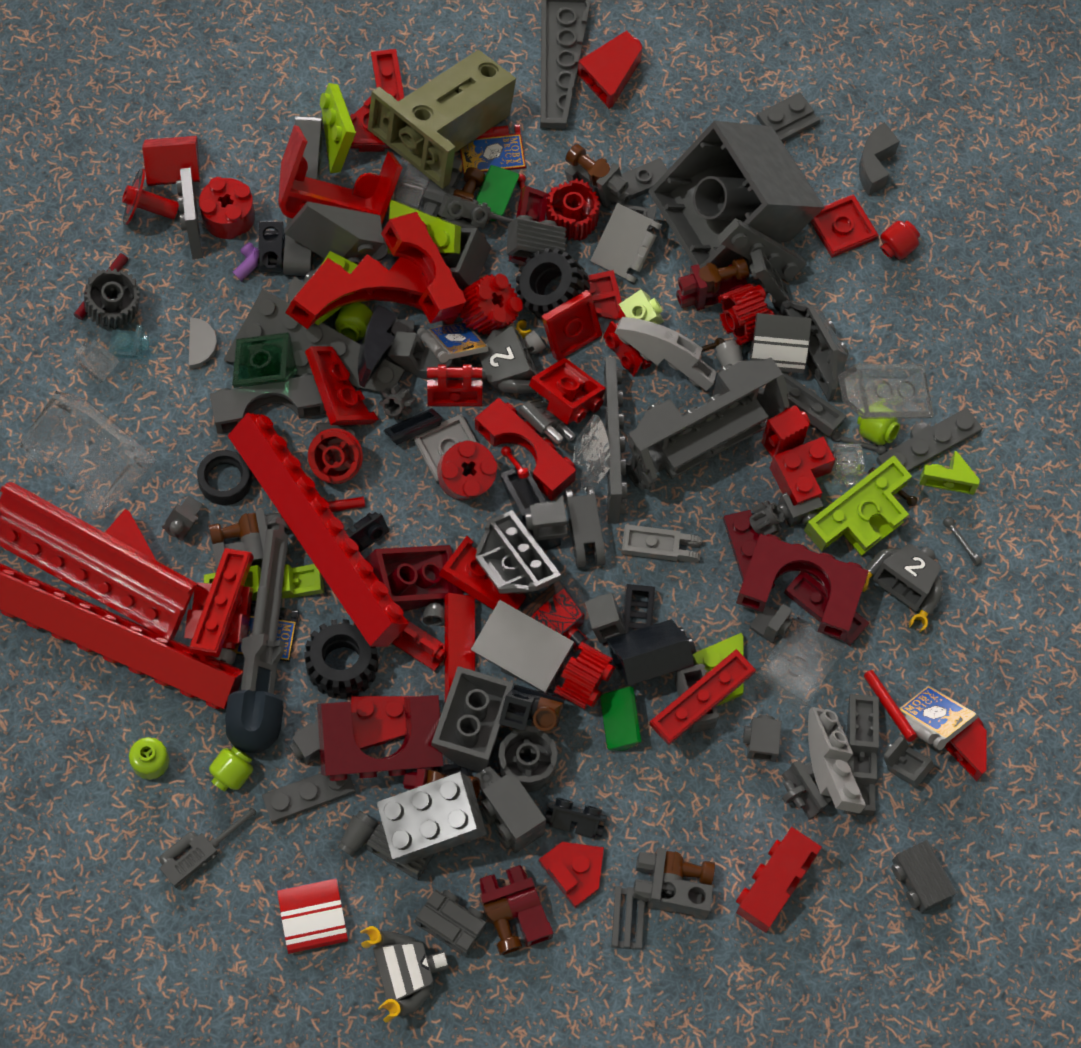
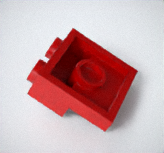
M566 358L561 359L533 376L529 383L532 389L549 401L547 410L567 425L573 421L577 424L580 423L588 411L596 413L604 402L602 397L606 388Z
M198 583V586L194 589L192 610L188 609L184 635L186 639L192 640L212 585L210 583ZM243 587L222 648L236 649L237 644L242 645V638L248 637L253 596L252 587Z

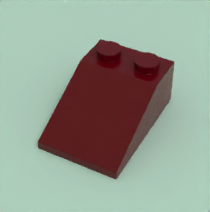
M450 545L375 549L365 558L372 565L373 572L379 581L388 588V594L394 603L398 604L403 612L426 607L430 603H443L447 593L463 595L461 589L439 576L441 569L452 556Z

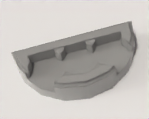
M190 317L189 369L202 367L204 363L215 355L218 344L215 331L210 324L201 319Z

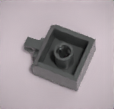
M490 766L475 775V777L479 778L481 784V805L483 809L480 811L489 825L494 823L500 833L497 834V837L505 849L511 847L513 852L517 853L544 835L546 818L517 777L505 775L501 778Z

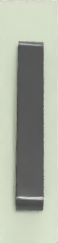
M296 116L295 125L300 127L308 141L303 153L308 163L305 177L318 180L323 118L319 116ZM287 217L286 226L290 223V221L293 218ZM285 235L284 275L306 276L310 271V266L313 264V251Z

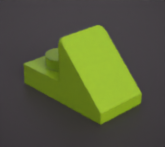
M955 451L950 460L949 469L939 464L925 465L920 475L919 485L974 495L979 486L980 479L961 455Z

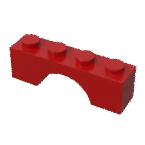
M417 212L389 219L381 235L393 256L403 257L414 262L424 273L427 288L418 302L430 324L458 316L467 301L463 291L454 280L451 269L444 262L438 246L429 235L426 224L421 220Z
M498 397L475 417V429L492 446L512 443L526 448L532 454L536 462L533 478L540 491L550 501H553L575 481L576 467L568 457L563 458L556 451V447L550 440L543 439L537 434V430L530 423L521 419L514 406L507 402L505 404Z

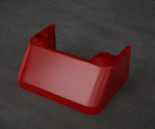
M294 125L280 168L278 204L282 213L286 217L294 218L307 202L380 215L382 225L402 171V166L395 155L388 151L380 174L365 173L360 175L353 189L305 177L308 163L303 153L308 141L300 127Z

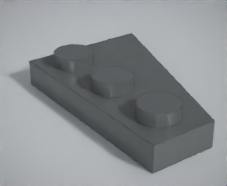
M191 168L180 169L181 180H176L178 196H183L178 197L180 213H184L179 215L182 231L187 230L192 259L203 258V252L200 242L201 237Z

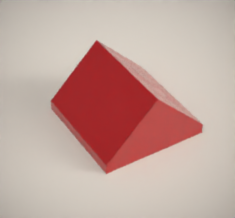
M197 136L144 140L142 150L147 186L176 184V180H181L180 169L191 168L193 182H200Z

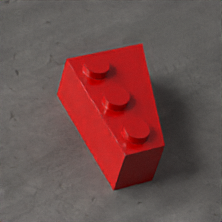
M791 826L783 840L779 841L777 839L768 852L771 858L766 866L761 863L753 874L752 879L755 880V883L749 890L745 887L737 898L736 903L740 906L736 913L767 933L814 862L822 846Z

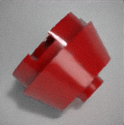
M331 428L320 432L314 437L308 449V462L311 470L319 479L331 484H341L351 480L359 472L363 462V452L359 441L354 435L343 429Z

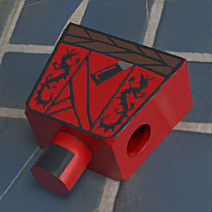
M560 580L552 583L521 611L574 641V650H578L580 643H585L588 639L578 629L584 622V613Z

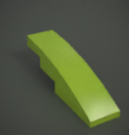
M289 564L285 565L281 592L282 599L324 593V579L315 564L294 568ZM258 565L250 567L244 584L246 587L253 588L252 601L257 599L261 568ZM216 573L205 574L204 583L212 584Z

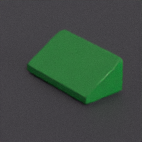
M491 165L476 200L480 204L483 202L487 203L493 214L503 216L520 175L516 172Z
M626 687L601 695L600 701L608 750L626 751L641 743L633 687Z

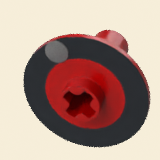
M141 168L136 174L132 186H126L122 197V203L126 204L123 224L128 225L136 208L174 220L179 207L178 202L142 190L145 169Z

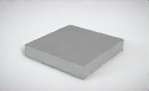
M462 414L442 422L440 426L412 438L436 484L439 483L437 466L444 453L459 442L466 440L477 442ZM469 466L463 467L464 471L470 469Z

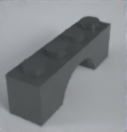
M310 373L301 374L291 379L278 378L264 384L250 383L237 389L223 388L215 393H210L218 434L232 431L247 413H253L259 407L267 404L284 405L293 410L299 419L326 414L314 376Z

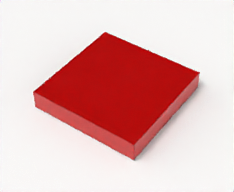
M854 194L825 205V208L810 221L831 258L874 241L879 236Z
M587 290L541 316L552 355L557 361L602 336L592 294Z

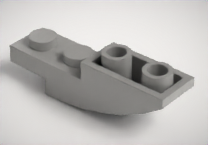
M622 317L619 320L614 333L618 335L623 343L630 344L638 350L644 359L652 361L656 365L663 359L667 360L673 369L680 370L689 378L692 384L702 387L705 391L714 384L717 371L700 359L703 348L674 330L650 321Z
M811 707L808 714V741L812 769L821 795L831 796L836 809L861 813L866 804L848 764V760L853 755V752L838 720V716L834 711Z

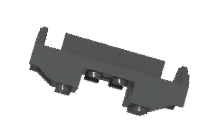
M770 357L764 361H740L734 365H725L718 372L713 396L703 406L699 408L695 406L688 409L683 416L671 399L663 403L656 402L651 405L637 428L628 433L627 438L632 458L626 461V473L635 487L642 490H654L656 488L655 482L657 481L656 473L665 469L671 479H674L764 430L766 427L765 422L769 416L774 417L789 409L790 405L787 398L789 392L785 378L774 360Z

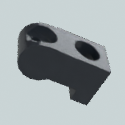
M259 221V261L261 273L283 272L285 241L283 221Z

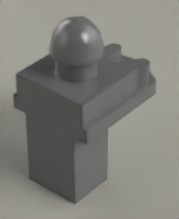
M188 495L181 506L179 504L175 506L162 525V528L170 536L183 541L198 520V517L195 515L203 504Z

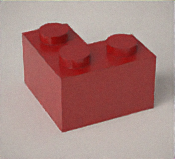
M823 436L773 455L770 470L782 494L787 493L793 506L816 497L821 499L822 491L816 478L831 473L835 458Z

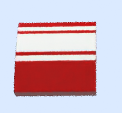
M337 879L277 891L288 954L348 941Z

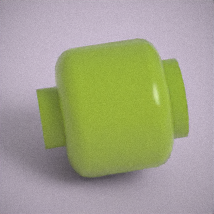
M361 302L341 306L335 321V328L355 341L363 340L373 312Z
M877 405L870 407L868 410H863L857 420L861 437L877 445L893 442L900 430L897 415Z
M151 737L141 738L136 741L130 748L128 756L130 765L136 775L148 780L162 776L168 769L170 762L169 754L164 744L158 739Z
M235 746L232 749H222L209 766V771L214 777L211 782L225 792L228 788L239 790L253 772V766L250 763L253 759Z

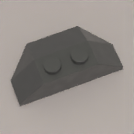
M788 300L783 301L779 315L812 318L806 363L826 399L831 401L834 398L848 358L847 347L843 342L839 341L833 323L826 319L822 311L810 304Z
M513 510L487 521L475 558L499 593L530 594L562 579L560 572Z

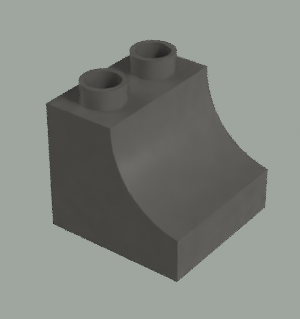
M713 121L648 191L693 265L699 264L700 269L706 263H712L717 268L727 267L732 264L734 259L742 257L722 245L717 238L735 218L778 243L789 242L825 208L772 126Z

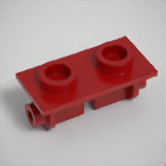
M611 321L603 336L606 345L613 349L619 357L622 366L628 369L631 375L635 377L640 367L647 369L651 366L652 362L644 359L639 351L630 344L623 343L618 335L614 333L618 323L615 324Z
M408 621L409 625L398 635L392 644L435 672L445 658V644Z

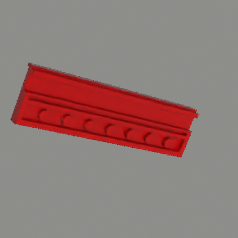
M8 482L1 487L0 546L162 637L168 640L175 638L198 583L13 482Z

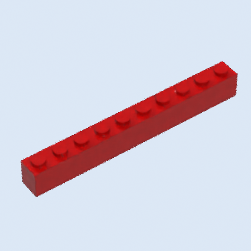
M247 413L229 433L228 438L368 644L374 647H388L409 625L403 616L402 608L394 603L388 594V588L376 577L372 565L358 551L357 543L349 538L344 530L343 523L334 516L329 509L330 505L327 500L321 497L316 490L314 481L305 474L301 468L300 461L287 448V442L273 428L271 419L263 414Z
M0 563V610L3 615L25 620L26 624L32 628H43L52 632L51 635L59 640L72 641L81 650L99 653L108 662L126 665L133 673L146 674L153 677L156 683L163 686L171 685L180 689L181 694L191 698L198 697L206 701L208 706L215 709H225L228 696L239 690L243 670L221 660L219 661L212 656L191 653L187 645L173 639L168 640L144 626Z

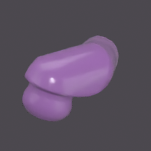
M250 242L241 248V253L245 256V259L233 271V274L241 282L258 265L260 251L258 247L255 248Z

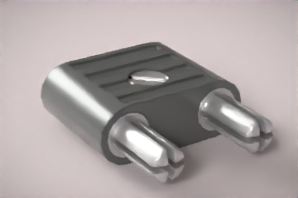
M543 399L527 401L520 407L518 413L541 435L547 434L556 444L562 442L563 436L569 442L575 438V434L564 422L547 410L548 404Z

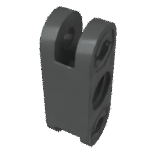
M587 486V495L575 497L571 489H565V503L576 567H586L584 544L592 543L596 566L605 565V549L594 487Z

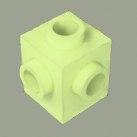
M639 290L619 304L628 318L641 319L656 324L664 322L660 315L663 309L655 298L651 299L643 290Z

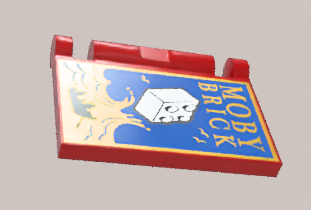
M508 125L492 127L461 148L463 173L465 174L466 169L469 167H475L483 172H488L491 165L507 170L526 168L520 125H514L515 134H509Z

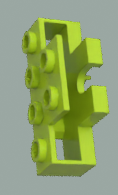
M893 455L808 521L804 529L805 533L821 552L843 535L859 555L862 556L904 523L903 520L908 517L909 513L897 501L894 495L908 484L912 475Z

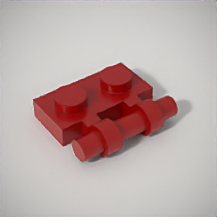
M438 364V367H427V378H438V380H427L428 406H482V380H471V378H482V367H471V364H463V367H446V364ZM447 378H463V380H447Z

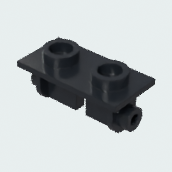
M377 512L373 514L368 513L367 516L355 523L354 528L356 531L352 532L349 528L345 530L349 538L357 543L360 553L374 542L382 539L389 532L383 515Z
M556 798V802L550 801L548 803V807L553 808V812L547 811L545 816L549 827L570 831L571 823L574 821L578 822L576 834L593 839L596 836L602 837L604 826L599 825V821L605 822L607 818L606 815L601 814L602 809L585 805L584 809L573 807L574 802L563 798Z

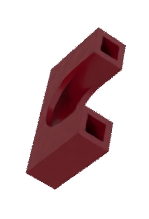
M760 534L736 604L763 613L771 588L777 578L791 571L807 572L815 576L822 583L827 595L826 607L817 632L845 641L869 571L863 569L857 563H845L836 560L834 556L828 553L819 554L810 551L804 545L784 542L775 535Z
M439 695L404 697L406 735L399 749L384 758L370 757L357 746L353 736L351 702L317 704L321 774L324 776L330 775V781L348 780L347 774L359 773V778L377 777L378 771H388L389 776L405 775L406 769L417 768L435 771V767L443 766V754L431 745L440 719Z

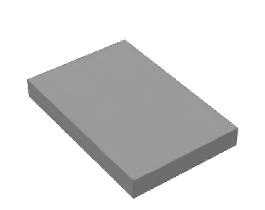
M499 600L472 646L471 651L547 693L575 642Z

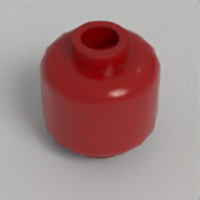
M895 221L881 234L880 239L883 245L880 246V249L889 259L894 256L896 259L903 260L919 246L918 238L920 233L909 221Z

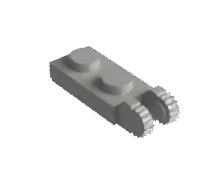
M626 524L621 554L677 561L678 559L679 561L697 563L700 561V554L689 550L679 549V544L699 547L702 544V538L691 534H683L681 531Z

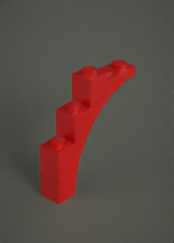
M367 254L351 274L345 271L341 265L327 258L293 298L285 313L303 327L309 329L323 315L335 308L354 302L371 300L391 301L422 310L418 300L426 290L427 282L422 270L414 262L400 257L391 269L388 270L379 261ZM458 316L442 321L448 325L453 324Z

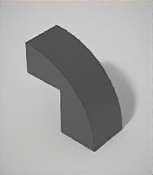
M885 122L874 129L869 135L859 163L860 180L868 196L886 186L889 173L880 162L895 155L900 142Z
M397 331L389 354L402 368L426 380H438V378H427V367H438V364H446V367H463L464 364L460 357L449 359L446 363H441L431 350L425 347L418 334L412 332ZM447 378V380H459V378Z

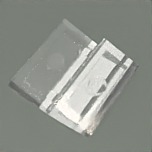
M594 414L575 439L573 463L583 466L581 490L586 492L587 486L595 488L610 469L611 461L606 430L600 417Z

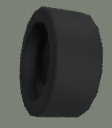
M230 450L215 451L207 455L200 462L197 470L199 488L204 497L214 504L222 506L232 505L241 501L249 493L252 484L251 472L241 455L237 452ZM221 464L234 465L241 473L240 483L227 491L215 490L208 482L210 471Z

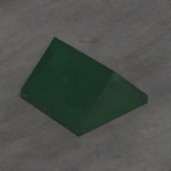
M289 332L236 339L232 382L234 388L287 382L297 374Z

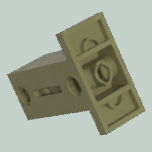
M477 50L400 101H397L391 94H388L380 87L373 90L368 130L443 189L450 184L455 152L510 116L516 78L490 57Z

